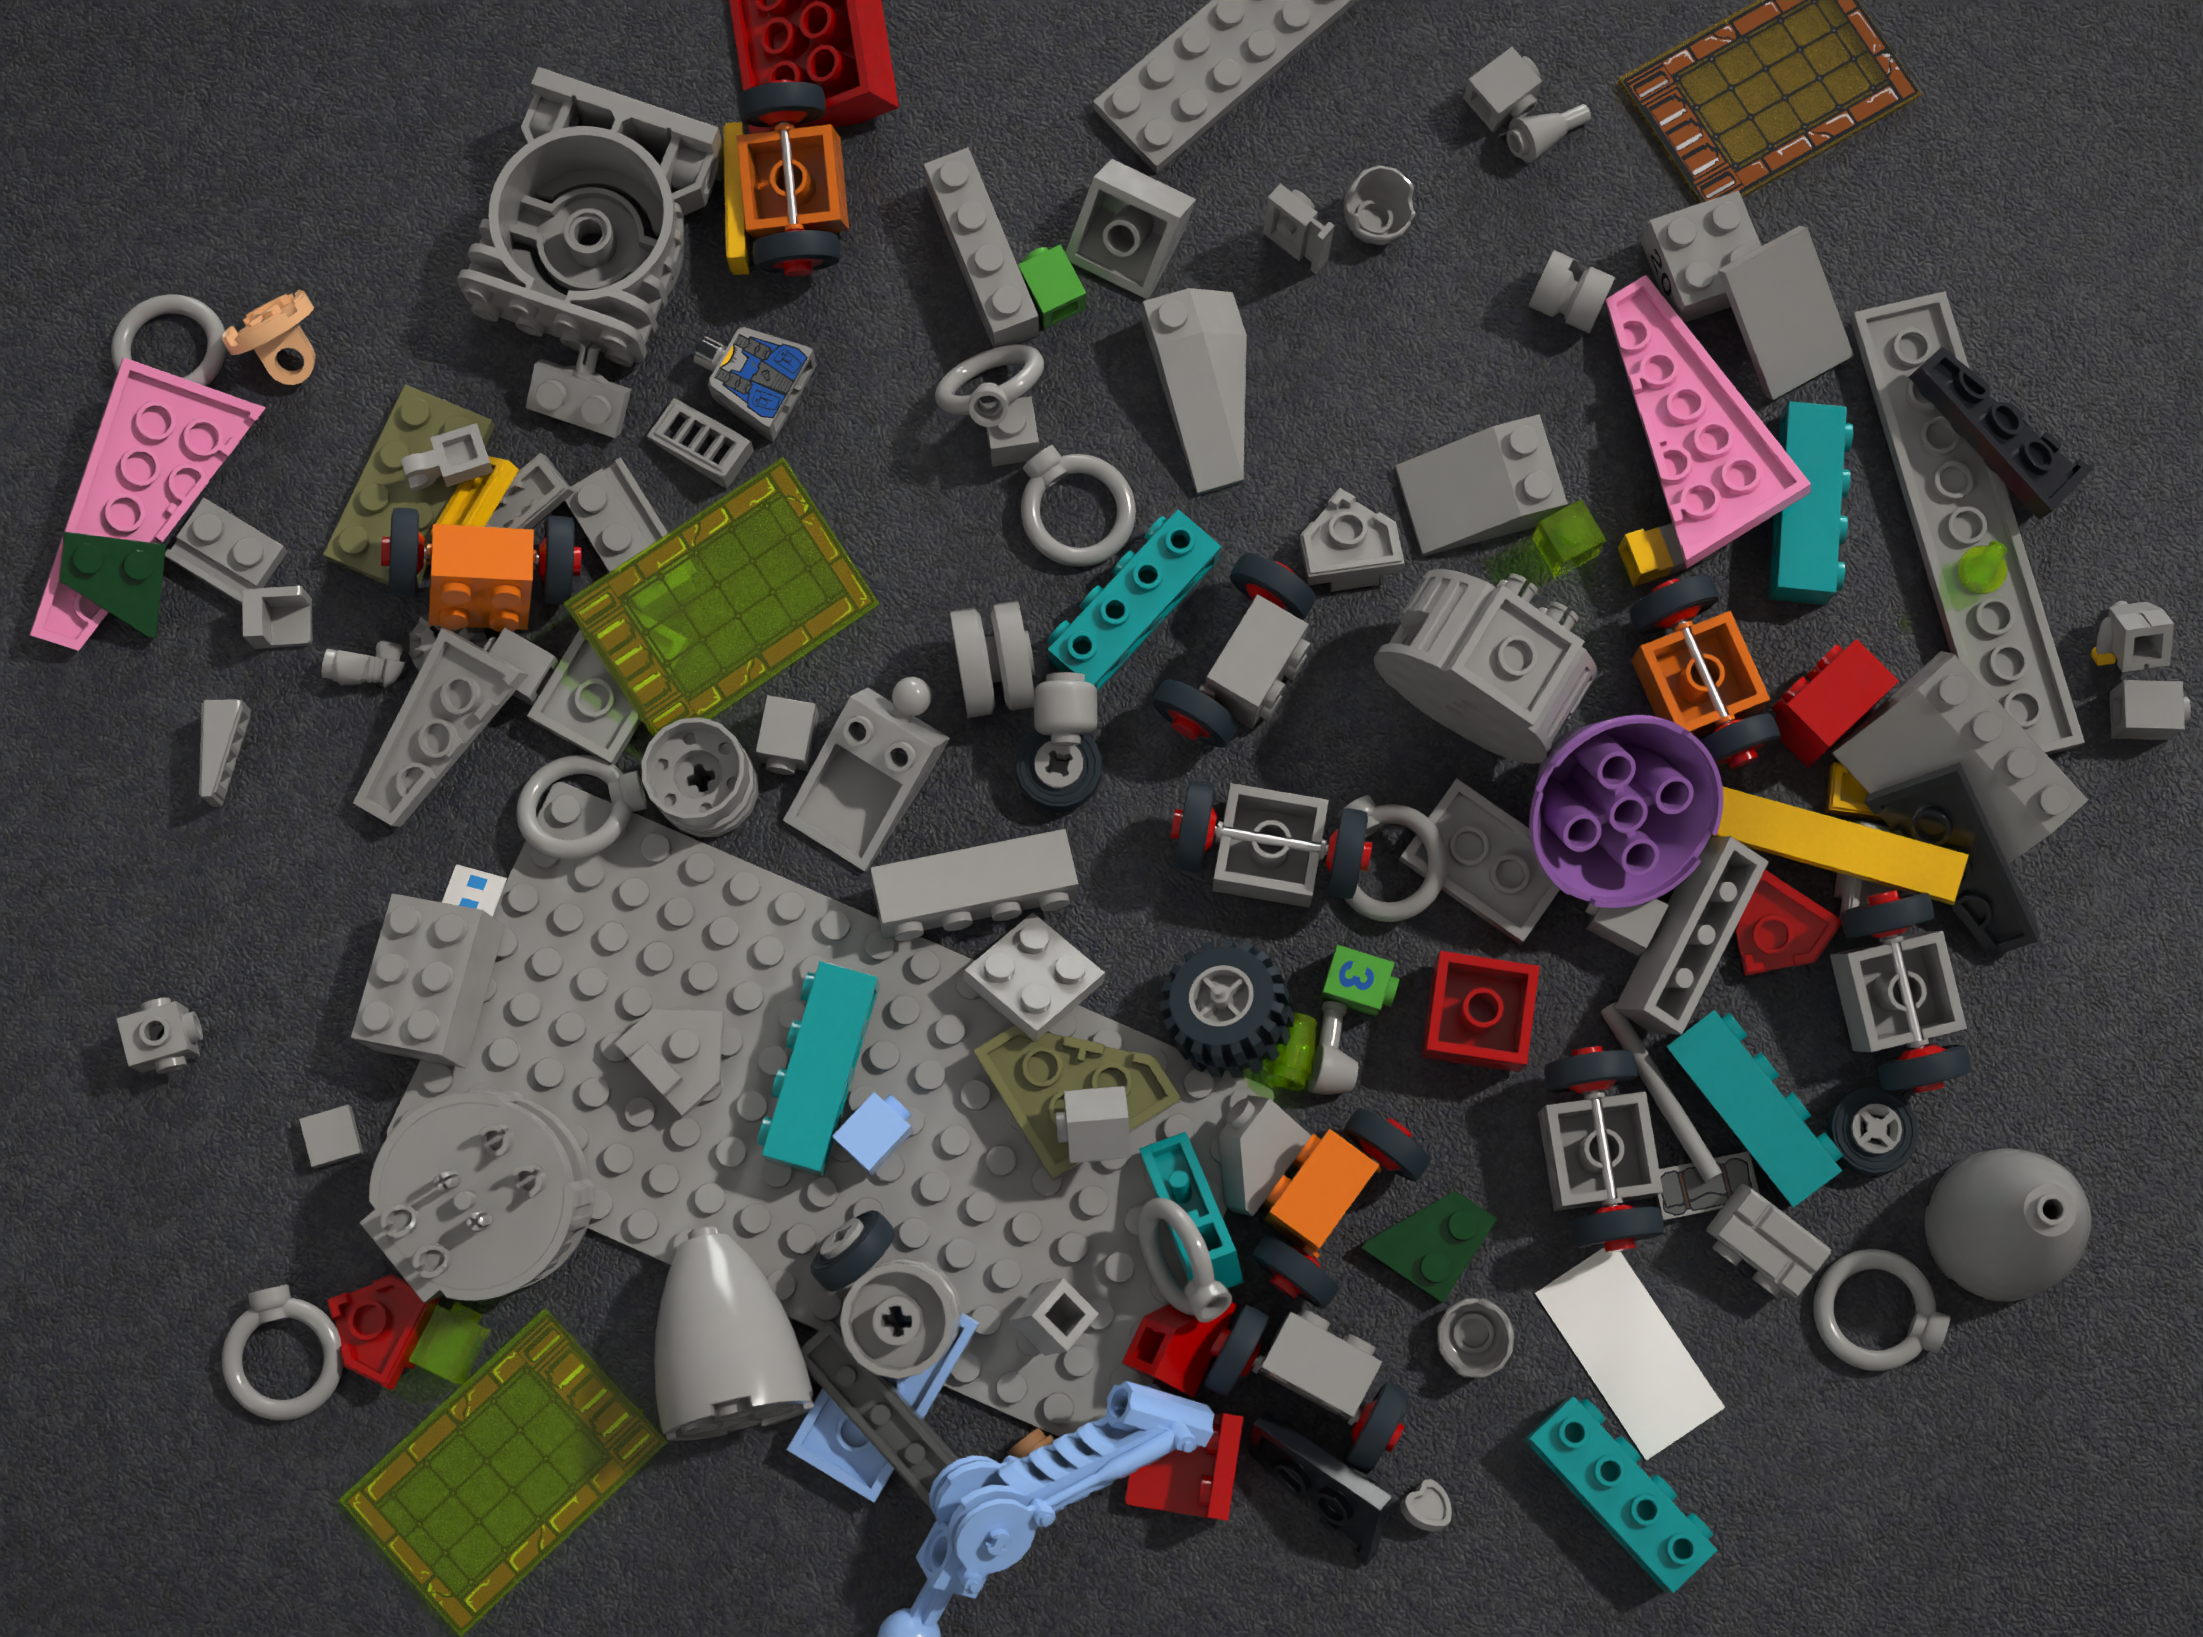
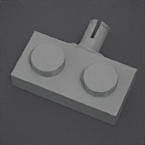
M583 340L580 342L576 366H562L544 359H540L535 363L525 408L616 438L622 431L631 389L609 382L599 373L595 372L601 346L596 342L592 345V341Z

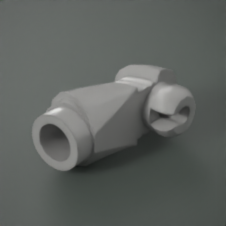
M379 641L376 645L375 657L327 649L322 663V677L332 679L334 682H338L340 686L379 682L383 683L384 688L389 687L398 679L403 671L405 662L400 661L403 648L397 643Z

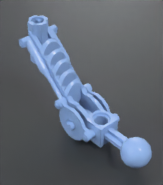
M1125 1381L1121 1385H1114L1106 1399L1107 1412L1105 1417L1077 1428V1431L1074 1433L1065 1434L1055 1439L1053 1444L1042 1446L1030 1452L1027 1457L1017 1458L1009 1455L1000 1464L986 1456H969L956 1460L941 1471L933 1481L929 1493L930 1509L935 1515L936 1522L916 1555V1559L926 1575L927 1581L911 1608L897 1610L882 1622L877 1637H941L940 1627L937 1622L954 1593L976 1599L989 1574L1005 1570L1018 1562L1031 1547L1035 1536V1529L1039 1526L1046 1527L1052 1524L1055 1519V1513L1065 1509L1066 1505L1076 1503L1088 1497L1091 1492L1101 1490L1113 1484V1481L1131 1475L1137 1469L1158 1461L1162 1456L1176 1449L1190 1453L1197 1447H1206L1214 1433L1212 1427L1215 1414L1208 1405L1162 1392L1158 1385L1154 1383L1142 1386Z

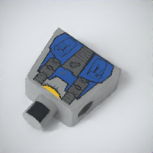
M740 327L736 331L728 347L707 336L704 337L694 355V362L713 372L708 382L712 398L772 442L775 441L817 366L813 349L746 327Z

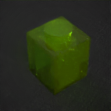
M1582 499L1539 521L1532 536L1533 541L1555 578L1597 557L1606 542L1604 535Z
M458 1302L454 1303L451 1310L437 1305L409 1361L453 1383L464 1385L491 1329L478 1324L483 1314Z

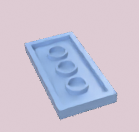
M901 1307L896 1309L894 1317L897 1323L907 1325L912 1322L911 1316L902 1314ZM964 1313L961 1315L958 1336L948 1352L938 1362L918 1375L900 1379L886 1377L923 1419L979 1325L978 1321ZM822 1388L813 1403L814 1408L806 1415L787 1450L872 1502H875L892 1475L894 1468Z

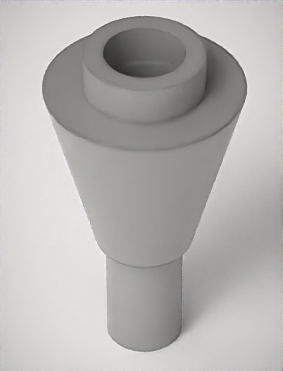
M1581 104L1561 114L1550 113L1513 118L1510 121L1509 131L1506 136L1509 149L1516 157L1531 163L1566 135L1567 131L1590 122V110L1585 104Z

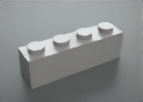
M969 148L924 163L926 187L992 347L1016 345L1039 336V316Z
M1066 829L870 868L871 885L883 939L894 937L897 941L918 938L924 934V930L943 927L946 931L961 930L971 926L973 920L992 917L994 921H1006L1018 917L1023 910L1041 907L1042 911L1059 910L1067 907L1070 901L1076 900L1078 892V879Z
M1732 836L1709 838L1698 857L1702 862L1683 882L1676 886L1667 903L1669 906L1614 1008L1652 1034H1683L1769 862Z

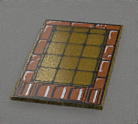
M1757 0L1619 77L1617 81L1698 204L1736 191L1740 192L1743 199L1914 102L1922 95L1903 67V64L1898 60L1858 0Z

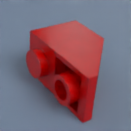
M1231 1302L1228 1309L1222 1315L1209 1322H1200L1195 1315L1182 1313L1170 1303L1143 1316L1122 1363L1162 1385L1194 1398L1213 1357L1209 1352L1222 1327L1227 1328L1237 1304Z

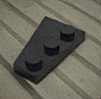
M1265 1411L1253 1425L1248 1453L1292 1496L1301 1497L1305 1495L1322 1515L1318 1521L1326 1529L1333 1533L1339 1528L1358 1546L1352 1554L1366 1566L1378 1552L1392 1496L1384 1492L1376 1481L1362 1477L1343 1464L1336 1454L1330 1450L1321 1449L1302 1436L1292 1424L1280 1421Z

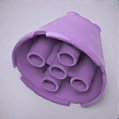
M1631 715L1572 729L1552 743V750L1539 766L1529 818L1530 839L1536 859L1548 878L1567 895L1570 894L1576 898L1588 901L1593 906L1621 908L1654 900L1678 886L1702 862L1698 857L1706 846L1711 834H1717L1722 817L1723 787L1721 776L1707 748L1688 730L1663 718Z

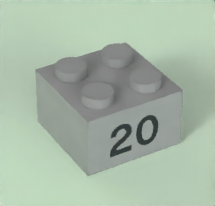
M1739 191L1650 220L1640 241L1662 296L1684 323L1731 307L1718 270L1761 247Z

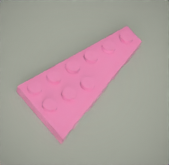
M1647 275L1606 299V309L1686 568H1689L1811 493V483Z
M123 357L64 532L161 544L266 407ZM62 536L29 635L79 651L108 612L58 581L63 543Z

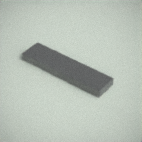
M834 1319L830 1320L801 1347L808 1373L930 1508L929 1493L933 1481L944 1468L959 1460V1458L885 1376L874 1374L855 1360L844 1343L841 1327Z

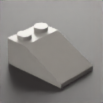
M1540 414L1492 426L1395 465V471L1421 557L1560 521L1568 505Z

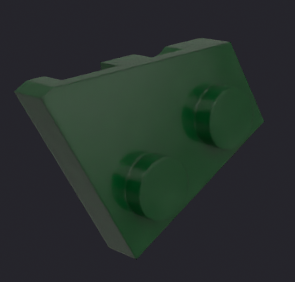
M64 532L58 581L86 597L112 616L114 615L130 625L142 635L156 638L166 544Z
M1454 1191L1367 1240L1360 1250L1442 1304L1497 1218L1457 1191Z

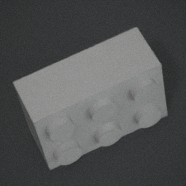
M392 893L351 1038L374 1051L465 1069L505 925L480 909Z

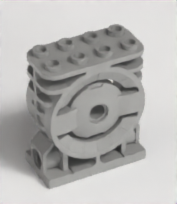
M538 67L531 82L535 94L521 125L527 144L512 156L500 172L491 193L489 219H482L478 228L481 240L479 243L471 244L468 251L471 264L469 269L460 271L457 283L465 299L472 304L471 311L483 319L498 321L499 317L515 322V326L527 334L541 337L543 333L559 337L564 345L577 351L580 350V342L583 340L592 341V345L596 342L601 346L599 351L605 353V357L608 360L624 367H632L633 362H644L648 352L645 344L648 337L655 335L658 327L656 321L659 310L665 309L668 302L667 296L679 276L684 256L683 216L705 207L715 181H722L724 147L719 128ZM656 160L662 161L661 165H659ZM603 188L616 190L635 201L646 213L654 235L659 237L658 240L645 235L640 216L628 200L613 191ZM536 197H537V198H542V199H547V200H552V201H554V202H553L552 204H550V203H548V202H545V201L536 199ZM596 233L602 235L599 242L595 245L585 246L580 244L583 237L588 234ZM514 242L538 249L547 273L560 286L569 289L568 294L564 295L552 288L538 273L531 252L514 249Z

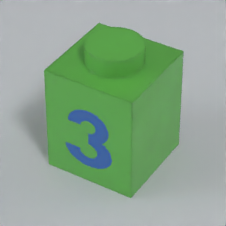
M1061 244L1049 250L1047 247L1035 249L1023 258L1022 263L1018 264L1020 273L1039 316V322L1044 330L1086 310V291Z
M1337 945L1332 956L1320 1000L1340 1002L1349 1009L1376 1017L1382 1005L1391 1007L1399 983V978L1391 976L1395 962Z

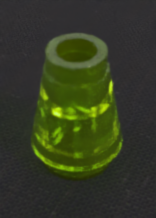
M1293 1013L1295 1016L1294 1027H1287L1291 1038L1287 1046L1277 1045L1280 1055L1274 1062L1267 1059L1265 1063V1068L1268 1070L1266 1080L1286 1090L1302 1091L1305 1089L1307 1081L1313 1079L1316 1027L1318 1022L1310 1016Z

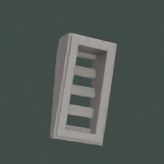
M673 398L647 435L650 441L725 489H728L754 452L751 441ZM680 415L686 420L671 439L664 434L677 416ZM694 425L699 427V432L689 446L682 445L681 443ZM710 434L715 439L704 455L696 453ZM723 444L730 447L719 464L712 461Z
M204 700V703H202L199 795L212 807L223 806L250 720L251 709L242 700Z

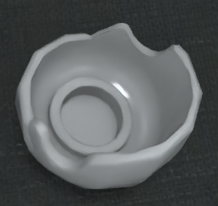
M1378 165L1363 170L1349 186L1343 204L1345 221L1353 235L1365 243L1385 245L1400 239L1410 226L1416 213L1413 209L1412 194L1414 187L1411 181L1400 171L1391 167Z
M1466 1298L1446 1310L1437 1326L1439 1352L1449 1366L1461 1376L1486 1378L1501 1370L1513 1352L1515 1336L1512 1324L1508 1316L1495 1303L1487 1299Z

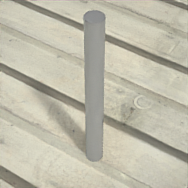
M1617 1002L1607 1006L1600 1013L1622 1049L1633 1052L1638 1075L1705 1183H1708L1722 1174L1721 1169L1626 1016L1614 1009Z

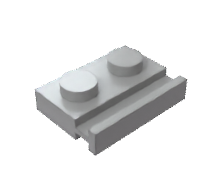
M1280 183L1268 197L1263 234L1298 261L1303 257L1307 258L1312 262L1311 271L1317 274L1328 261L1335 225L1330 221L1325 226L1318 222V212L1314 210L1315 206L1312 201L1298 190L1291 192Z
M621 457L615 460V463L604 470L601 468L572 485L571 488L574 493L564 500L610 575L616 572L615 569L670 536Z
M203 497L176 536L178 540L171 550L167 549L165 552V557L242 605V589L263 588L288 551L280 543Z

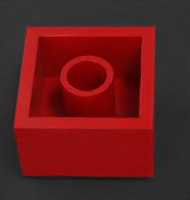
M1858 639L1852 642L1845 650L1839 644H1836L1806 675L1811 681L1810 683L1802 676L1771 708L1777 714L1774 719L1780 730L1781 738L1779 740L1809 768L1867 714L1899 680Z
M1440 951L1433 963L1421 1057L1520 1072L1527 1065L1540 966Z

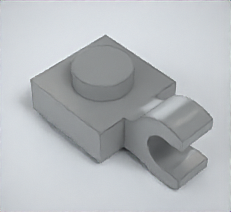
M477 423L430 437L434 450L411 454L401 459L412 491L422 490L431 486L440 476H443L446 487L493 473Z

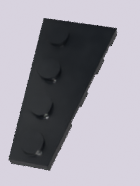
M1943 347L1909 376L1910 380L1918 387L1921 395L1932 402L1951 423L1953 430L1974 448L1983 458L1986 466L2005 482L2016 494L2019 502L2029 509L2039 521L2052 512L2093 470L2081 459L2072 463L2058 451L2062 443L2047 431L2039 436L2022 422L2025 413L2011 402L2008 404L1997 402L1989 395L1990 385Z
M1960 762L1867 794L1864 803L1874 815L1879 814L1892 830V834L1968 854V861L1955 903L1952 905V910L1990 956L2038 942L2040 936L2039 929Z

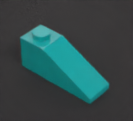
M1186 1131L1139 1148L1156 1198H1166L1177 1203L1190 1216L1200 1231L1211 1258L1214 1281L1221 1282L1226 1289L1244 1283L1236 1249ZM1166 1222L1187 1280L1190 1282L1194 1277L1187 1252L1177 1233Z

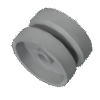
M1018 600L993 604L990 611L993 636L987 637L984 636L980 613L975 608L950 611L967 718L991 715L996 705L992 683L1001 682L1005 705L1011 711L1033 708L1035 695L1032 676L1035 675L1029 633L1028 630L1024 631Z
M900 1258L879 1264L855 1281L843 1301L840 1325L844 1343L860 1365L876 1375L900 1379L923 1373L948 1352L958 1336L962 1311L957 1290L944 1272L926 1261ZM898 1307H901L903 1315L911 1316V1323L907 1325L897 1323L894 1313Z

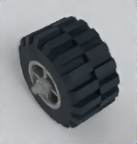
M1223 940L1222 947L1218 948L1214 947L1212 941L1202 944L1203 952L1195 955L1193 950H1190L1183 955L1186 963L1182 967L1176 963L1169 971L1173 982L1164 981L1161 992L1166 1000L1160 1001L1161 1012L1165 1018L1164 1023L1185 1060L1189 1059L1192 1066L1200 1072L1208 1068L1211 1076L1222 1078L1224 1071H1229L1232 1078L1243 1077V1069L1251 1067L1253 1073L1264 1069L1261 1064L1264 1059L1268 1058L1271 1062H1274L1280 1056L1277 1045L1287 1046L1291 1038L1287 1027H1294L1295 1016L1291 1009L1294 1007L1291 996L1277 966L1273 965L1271 958L1265 952L1261 951L1257 954L1254 945L1243 942L1239 949L1236 947L1234 940Z

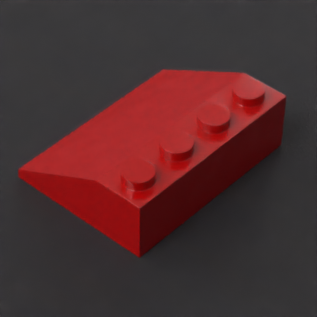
M729 0L743 91L775 80H792L794 82L812 83L822 87L826 104L825 115L816 121L797 125L795 128L829 124L835 128L859 124L899 108L881 0ZM749 125L750 134L775 131V128Z

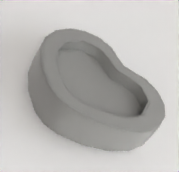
M1424 1480L1416 1488L1415 1492H1410L1401 1501V1512L1406 1520L1422 1530L1440 1531L1451 1521L1452 1509L1449 1497L1443 1487L1434 1480Z

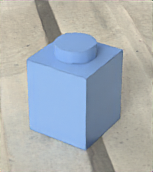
M873 1092L832 1137L841 1148L872 1176L913 1133L912 1127L906 1122L912 1114L891 1094L885 1100H882Z

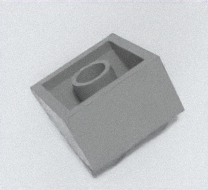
M1111 159L1093 177L1065 254L1071 263L1148 300L1181 240L1196 199Z

